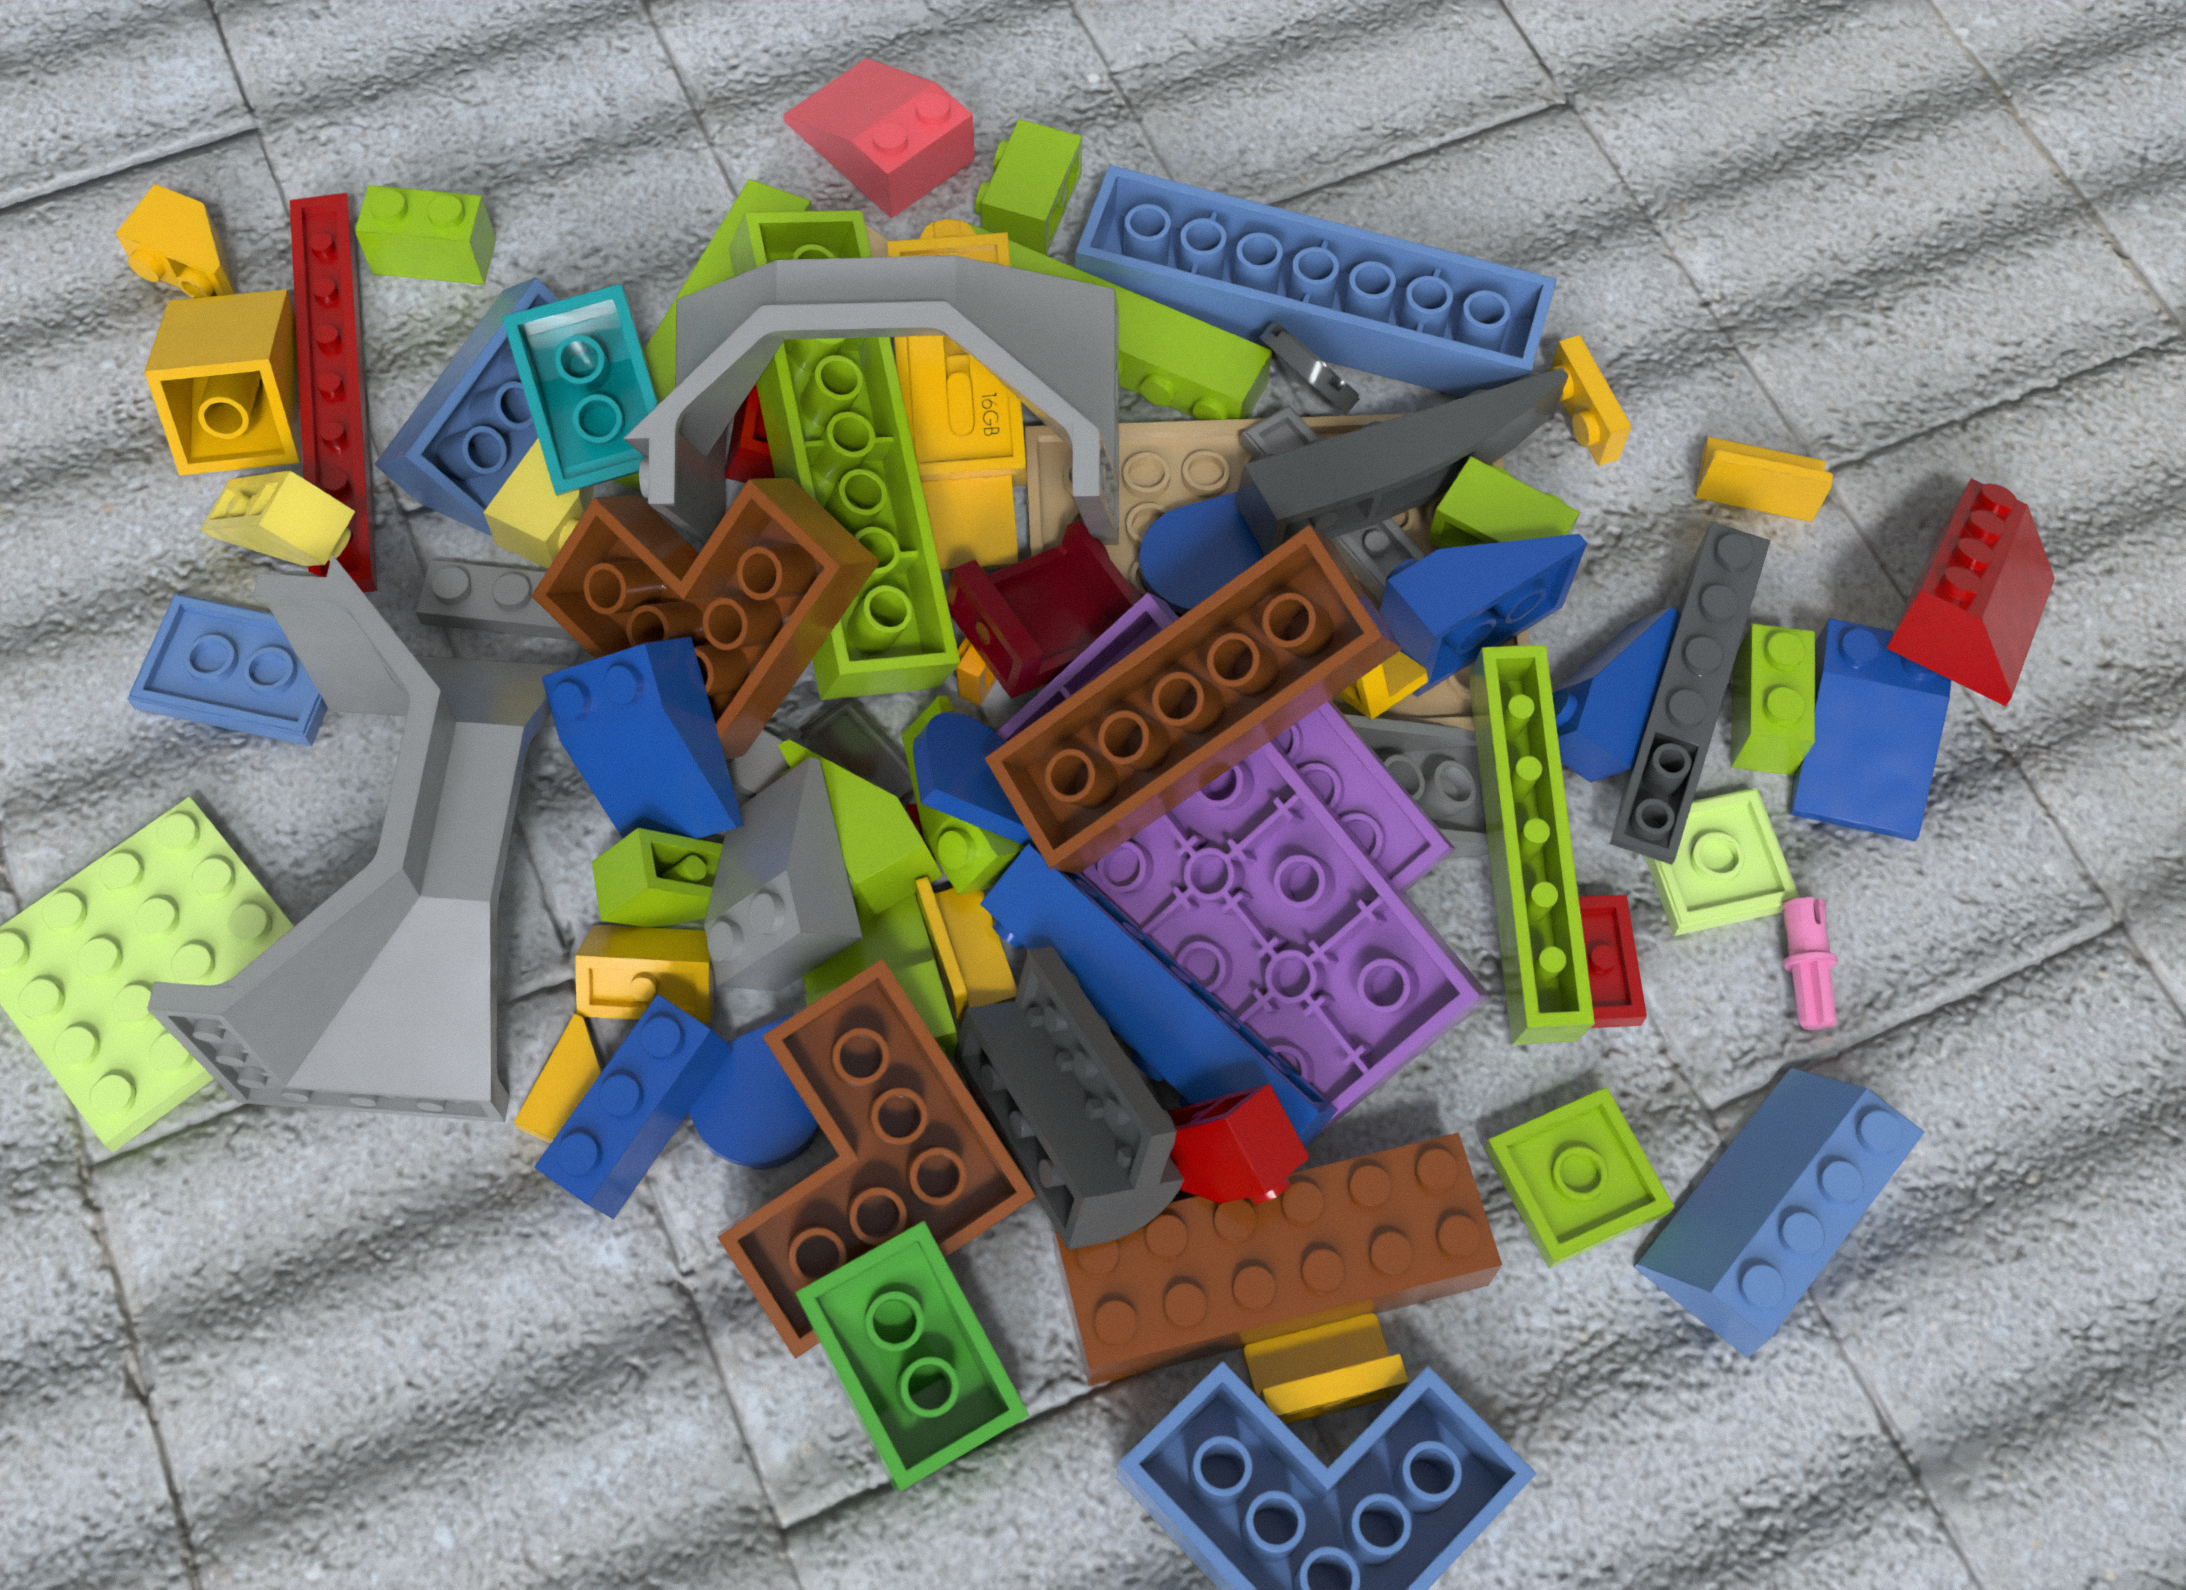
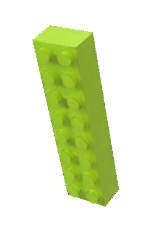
M862 210L745 212L729 248L734 277L775 260L872 257ZM890 337L785 339L756 382L775 478H792L880 561L812 659L820 700L938 689L961 662Z

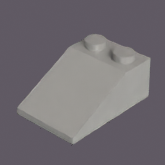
M1343 714L1456 848L1444 859L1489 855L1475 731L1458 727L1383 718L1371 720L1367 716Z
M812 757L807 758L739 807L744 826L725 832L704 924L708 951L711 956L717 987L780 991L863 938L820 759Z

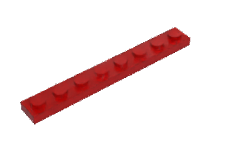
M347 192L289 200L303 478L355 511L346 527L351 530L350 539L336 559L363 593L378 591L353 207ZM328 560L325 565L308 566V572L319 577H327L330 561Z

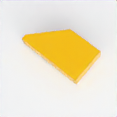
M577 1014L573 1015L514 1120L519 1130L549 1143L554 1140L602 1072L588 1026L583 1017Z

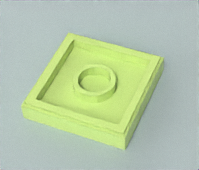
M1757 788L1693 801L1673 865L1645 856L1674 936L1782 913V904L1784 902L1800 898Z

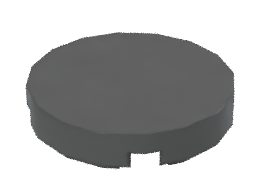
M1272 322L1259 337L1345 415L1360 400L1358 398L1360 395L1350 385L1340 379L1330 367L1278 322Z

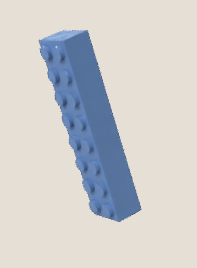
M1109 165L1075 252V268L1253 343L1268 346L1259 337L1272 322H1278L1322 361L1463 398L1473 391L1497 388L1516 382L1523 376L1531 374L1557 278Z

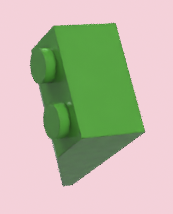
M925 1221L795 1292L828 1362L894 1490L901 1492L1030 1416Z

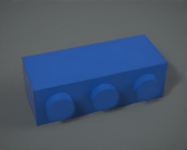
M657 994L534 1168L588 1206L614 1219L688 1115L689 1110L728 1058L733 1048L712 1029Z

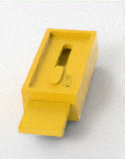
M943 219L934 223L932 221L925 227L920 239L887 241L888 257L957 255L1010 267L1008 232L976 235L971 226L961 219L960 221ZM947 336L894 337L896 369L941 573L953 572L955 567L972 560H976L982 569L1005 568L1018 563L1013 486H1027L1021 401L980 362Z

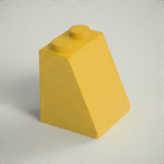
M282 289L168 301L144 373L179 476L300 463L302 439L296 321L288 290Z

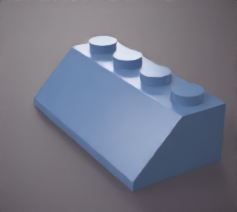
M536 277L503 290L374 465L421 505L492 536L483 512L538 439L502 316L560 301V299Z
M1790 1068L1634 1268L1748 1358L1771 1339L1925 1131L1868 1088Z

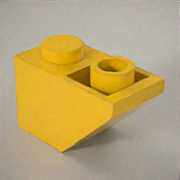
M154 184L115 233L128 256V265L142 278L150 282L161 280L174 285L191 298L236 294L222 240L204 203Z

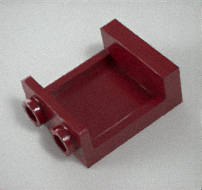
M1078 520L1067 525L1063 540L1057 547L988 575L976 560L955 567L946 598L951 617L1009 697L1013 699L1050 683L1137 603L1142 596L1133 584L1126 581L1110 560L1103 543L1099 539L1094 538L1084 524Z

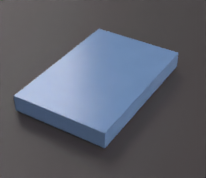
M177 593L174 594L127 698L133 708L137 710L312 747L328 709L273 613Z

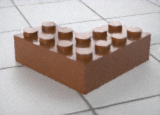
M792 478L748 479L700 553L640 496L594 497L531 597L594 659L644 643L691 637L725 760L741 757L747 753L880 561Z
M883 958L762 1036V1039L829 1141L836 1155L719 1231L717 1238L795 1359L819 1343L795 1292L925 1221L942 1255L946 1258L1036 1197Z

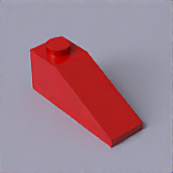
M1270 1083L1167 1111L1177 1130L1175 1144L1170 1151L1169 1157L1184 1178L1179 1190L1220 1204L1251 1198L1253 1204H1261L1277 1197L1291 1185L1287 1176L1310 1158Z

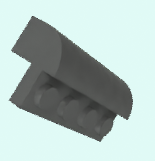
M1053 946L1028 949L1015 1001L966 1008L953 1059L1067 1249L1070 1250L1116 1240L1133 1233L1152 1221L1171 1203L1181 1188L1184 1178L1169 1157L1170 1151L1175 1144L1177 1130L1168 1112L1163 1110L1142 1080L1139 1069L1125 1055L1111 1034L1106 1020L1099 1016L1080 988L1077 977L1068 970Z

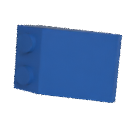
M1580 534L1442 548L1437 549L1419 561L1415 558H1410L1395 567L1386 578V586L1378 613L1401 646L1402 650L1400 651L1427 670L1428 682L1413 692L1415 697H1419L1475 662L1482 647H1499L1561 609L1587 545Z
M1829 618L1816 639L1815 743L1794 774L1789 815L1916 841L1919 837L1949 704L1951 680L1886 649L1894 631Z
M691 637L644 643L542 676L559 740L622 839L637 828L698 839L744 826Z

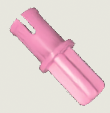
M1814 897L1791 899L1782 904L1788 942V957L1784 959L1783 965L1786 971L1793 974L1798 1021L1805 1030L1831 1028L1835 1026L1837 1021L1830 969L1837 966L1838 961L1837 956L1830 953L1825 901L1821 898L1814 900Z

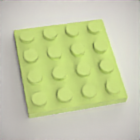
M189 796L0 926V1005L103 1145L114 1153L214 1079L147 1010L154 982L195 985L224 983L235 977L291 930L294 925Z

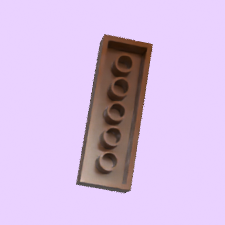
M1308 525L985 757V760L1048 867L1054 870L1080 874L1395 655L1402 648L1332 541L1311 525Z
M1459 1132L1291 1173L1287 1176L1291 1182L1290 1187L1277 1197L1261 1204H1253L1251 1198L1220 1204L1199 1196L1171 1202L1157 1217L1145 1226L1124 1237L1104 1243L1068 1250L1058 1232L1055 1231V1256L1088 1387L1241 1349L1250 1343L1368 1313L1379 1314L1489 1286L1501 1268L1502 1262Z

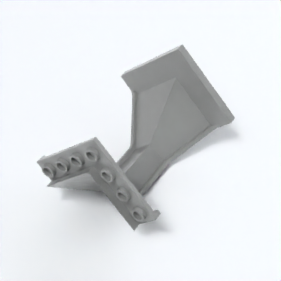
M957 255L775 260L677 300L675 389L623 438L646 457L641 460L639 468V483L642 496L648 498V504L705 546L725 515L726 427L785 339L947 336L980 362L1073 449V499L1089 533L1094 538L1099 539L1103 545H1119V305L1115 289Z
M333 554L327 577H319L316 574L301 570H292L285 574L258 573L253 592L254 600L256 603L268 605L330 711L407 716L378 849L372 861L235 977L216 985L154 982L147 1010L238 1103L505 1122L510 1097L500 1083L497 1073V912L499 894L529 744L542 726L555 727L542 676L572 666L413 655Z

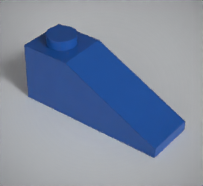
M1672 607L1630 623L1552 693L1561 763L1590 783L1631 770L1634 767L1680 617V613Z

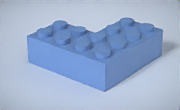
M1222 1361L1118 1463L1116 1480L1219 1590H1428L1537 1473L1429 1366L1327 1468Z

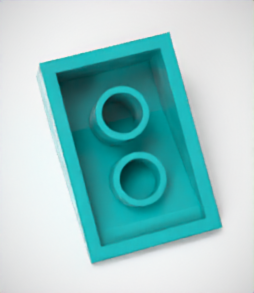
M622 284L502 316L555 495L559 496L639 473L641 460L646 457L623 438L659 405V401L631 305Z

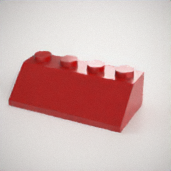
M1970 478L1933 543L1886 649L2005 707L2013 696L2055 580L2028 504L2017 500L2011 491L2000 485L1992 483L1983 484Z

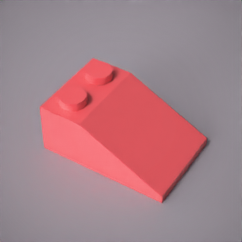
M865 58L783 114L784 122L891 219L975 160L973 114L936 82Z

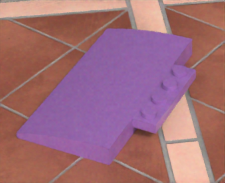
M1147 592L996 733L1005 742L1009 741L1179 619V617L1164 600ZM1331 699L1081 872L1097 889L1338 1109L1316 1137L1397 1074L1490 997L1489 993L1405 893L1456 848Z

